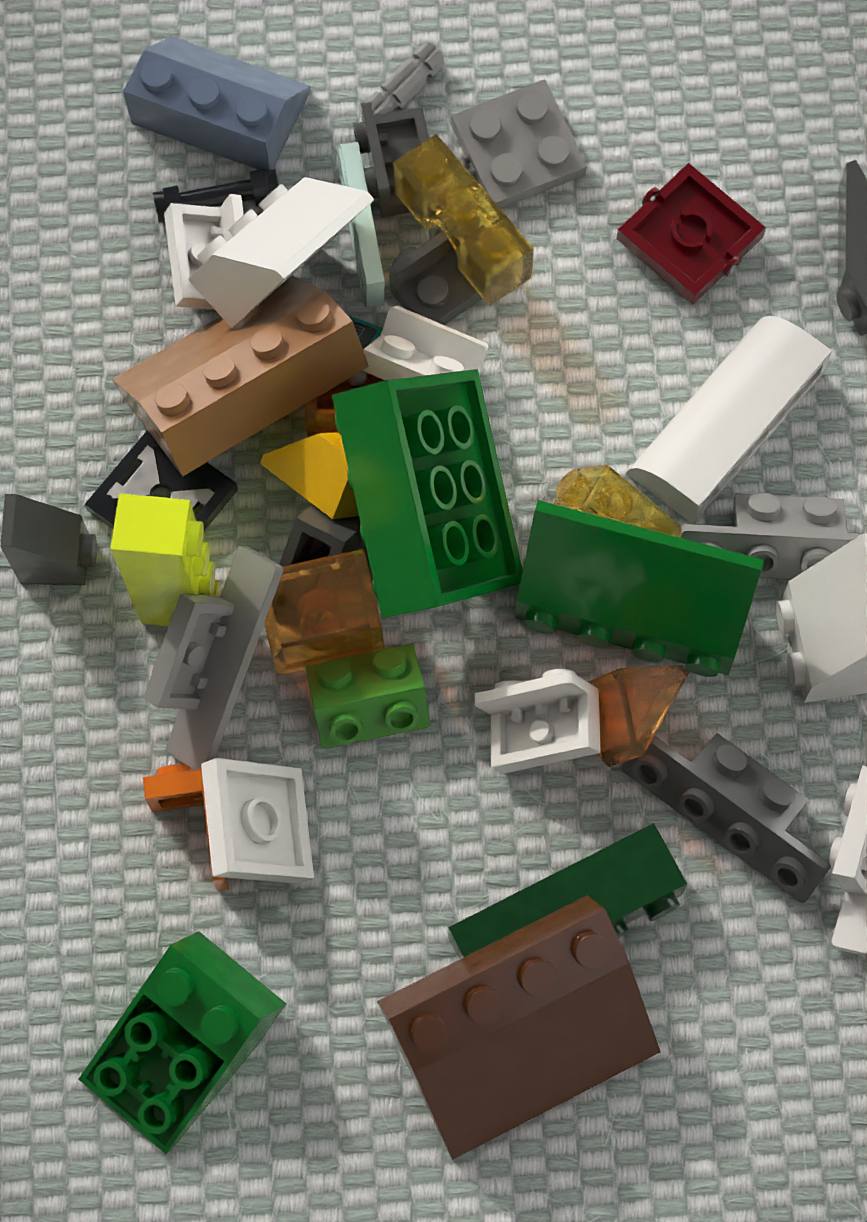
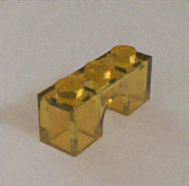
M437 134L393 162L395 194L425 230H428L435 224L442 229L456 252L458 269L489 306L532 278L534 248Z

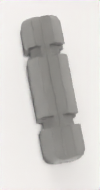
M430 42L422 44L412 54L415 59L406 60L381 86L383 91L381 93L375 92L366 101L372 103L374 115L394 112L395 108L401 110L428 83L425 78H432L444 66V54L441 50Z

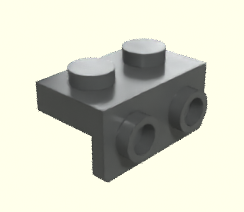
M371 102L361 103L362 122L353 123L355 142L359 143L361 154L368 153L370 167L363 168L368 193L378 200L381 218L442 207V194L423 108L419 107L374 115Z

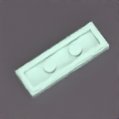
M359 143L340 144V148H338V172L341 185L368 192ZM369 204L348 224L363 305H366V308L384 305L385 287L371 206Z

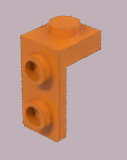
M175 764L157 769V775L143 777L145 800L152 812L204 805L208 836L202 769L191 770L189 765ZM212 875L217 891L229 890L228 878L213 877Z

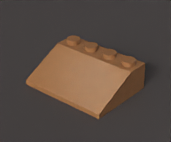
M292 275L233 328L222 317H219L118 375L112 381L183 477L368 368L369 365L351 318L326 291Z

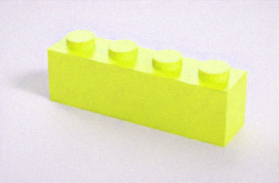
M119 493L110 549L141 624L169 626L180 594L220 597L221 581L215 580V562L209 561V542H203L204 525L203 522L196 521L190 500Z

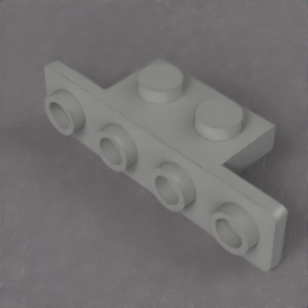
M735 493L733 503L734 527L684 524L681 527L680 538L764 559L759 578L792 580L861 534L848 533L844 499H832L824 496L796 497L772 495L769 493Z
M239 547L237 549L220 597L180 594L143 699L157 708L180 709L166 750L185 765H189L193 770L202 769V763L216 757L283 573L282 566L248 547Z

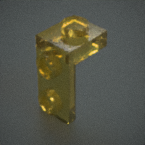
M608 464L574 469L568 472L557 485L555 491L557 498L553 503L555 505L680 537L682 526Z

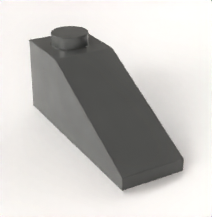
M855 159L846 163L838 188L837 303L843 317L847 321L853 320L860 335L863 336L867 334V179Z

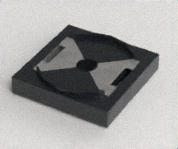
M147 430L87 500L85 507L88 512L114 529L119 493L151 496L154 490L164 487L171 491L170 498L190 500L193 512L200 503L205 505L195 516L196 521L203 522L205 531L238 491V486L235 481L208 462L182 477Z

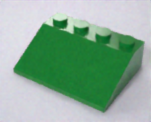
M478 369L386 380L332 395L336 412L335 424L342 438L348 465V481L354 491L361 522L360 535L367 549L373 575V592L379 602L382 618L436 608L519 585L523 569Z
M538 500L534 511L516 601L515 618L523 620L526 627L537 632L552 634L557 629L578 635L577 639L589 646L607 648L612 644L631 649L632 655L648 662L658 663L668 659L686 664L685 668L688 671L700 676L716 677L718 673L729 675L762 571L764 559Z

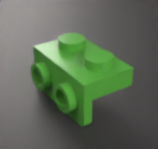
M413 643L305 665L320 743L324 749L425 729L430 726L425 687Z

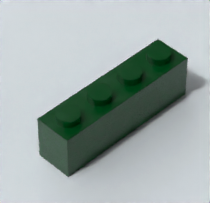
M653 823L448 927V938L460 960L588 895L606 910L620 939L629 932L627 923L645 914L650 921H654L678 908L680 903L677 898L683 895L687 882Z

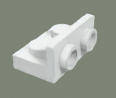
M393 306L388 311L381 335L363 350L369 365L363 371L383 380L478 369L480 374L489 347L487 343L402 307Z

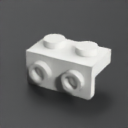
M229 194L220 208L171 203L165 211L164 217L176 307L215 310L188 279L203 265L197 258V255L219 235L227 242L234 237L228 230L244 215L241 195Z
M549 670L543 673L542 678L526 682L515 680L502 681L495 684L492 690L475 694V706L491 715V768L502 774L600 753L599 689L577 676L572 670Z

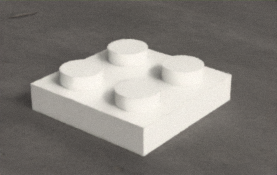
M214 758L202 763L213 877L296 884L314 879L302 769L223 758Z

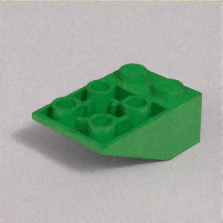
M198 931L169 946L78 1080L163 1153L167 1154L254 1051L287 1003Z

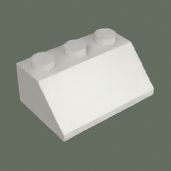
M304 177L289 191L283 184H280L259 204L264 210L263 213L258 216L250 209L229 228L228 231L234 236L227 242L219 235L197 255V258L203 265L188 280L227 324L233 328L322 250L374 198L364 190Z

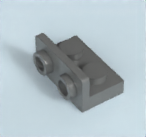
M474 212L468 213L459 220L458 218H452L438 228L432 239L418 248L409 247L394 259L392 266L389 268L390 292L404 309L446 325L511 280V269L480 234V219Z

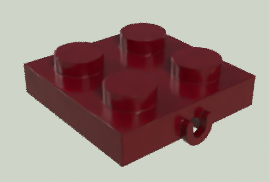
M687 163L660 190L657 187H653L647 192L642 200L643 206L617 230L616 239L694 305L724 275L728 276L734 265L739 266L741 258L764 237L766 227L695 167Z

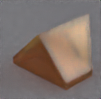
M683 665L619 668L588 681V683L599 689L600 753L597 755L608 767L644 755L690 673Z

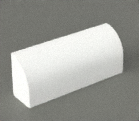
M774 316L760 318L636 460L626 474L690 523L695 524L823 375L832 350L787 320Z

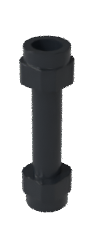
M265 169L249 171L250 179L185 192H179L178 185L165 187L162 191L153 192L159 223L165 222L164 213L171 203L218 207L222 206L229 194L241 195L242 202L255 200L256 207H258L261 201L279 186L276 170L265 171Z

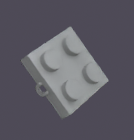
M546 79L451 115V126L465 154L462 157L465 171L469 177L475 176L491 212L586 174L587 165L573 138L574 131L573 129L569 130L567 125L568 119L566 116L563 117Z

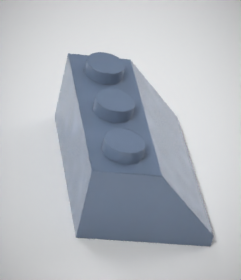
M171 36L144 49L123 90L131 124L258 170L265 169L266 171L274 168L311 92V87L305 83Z

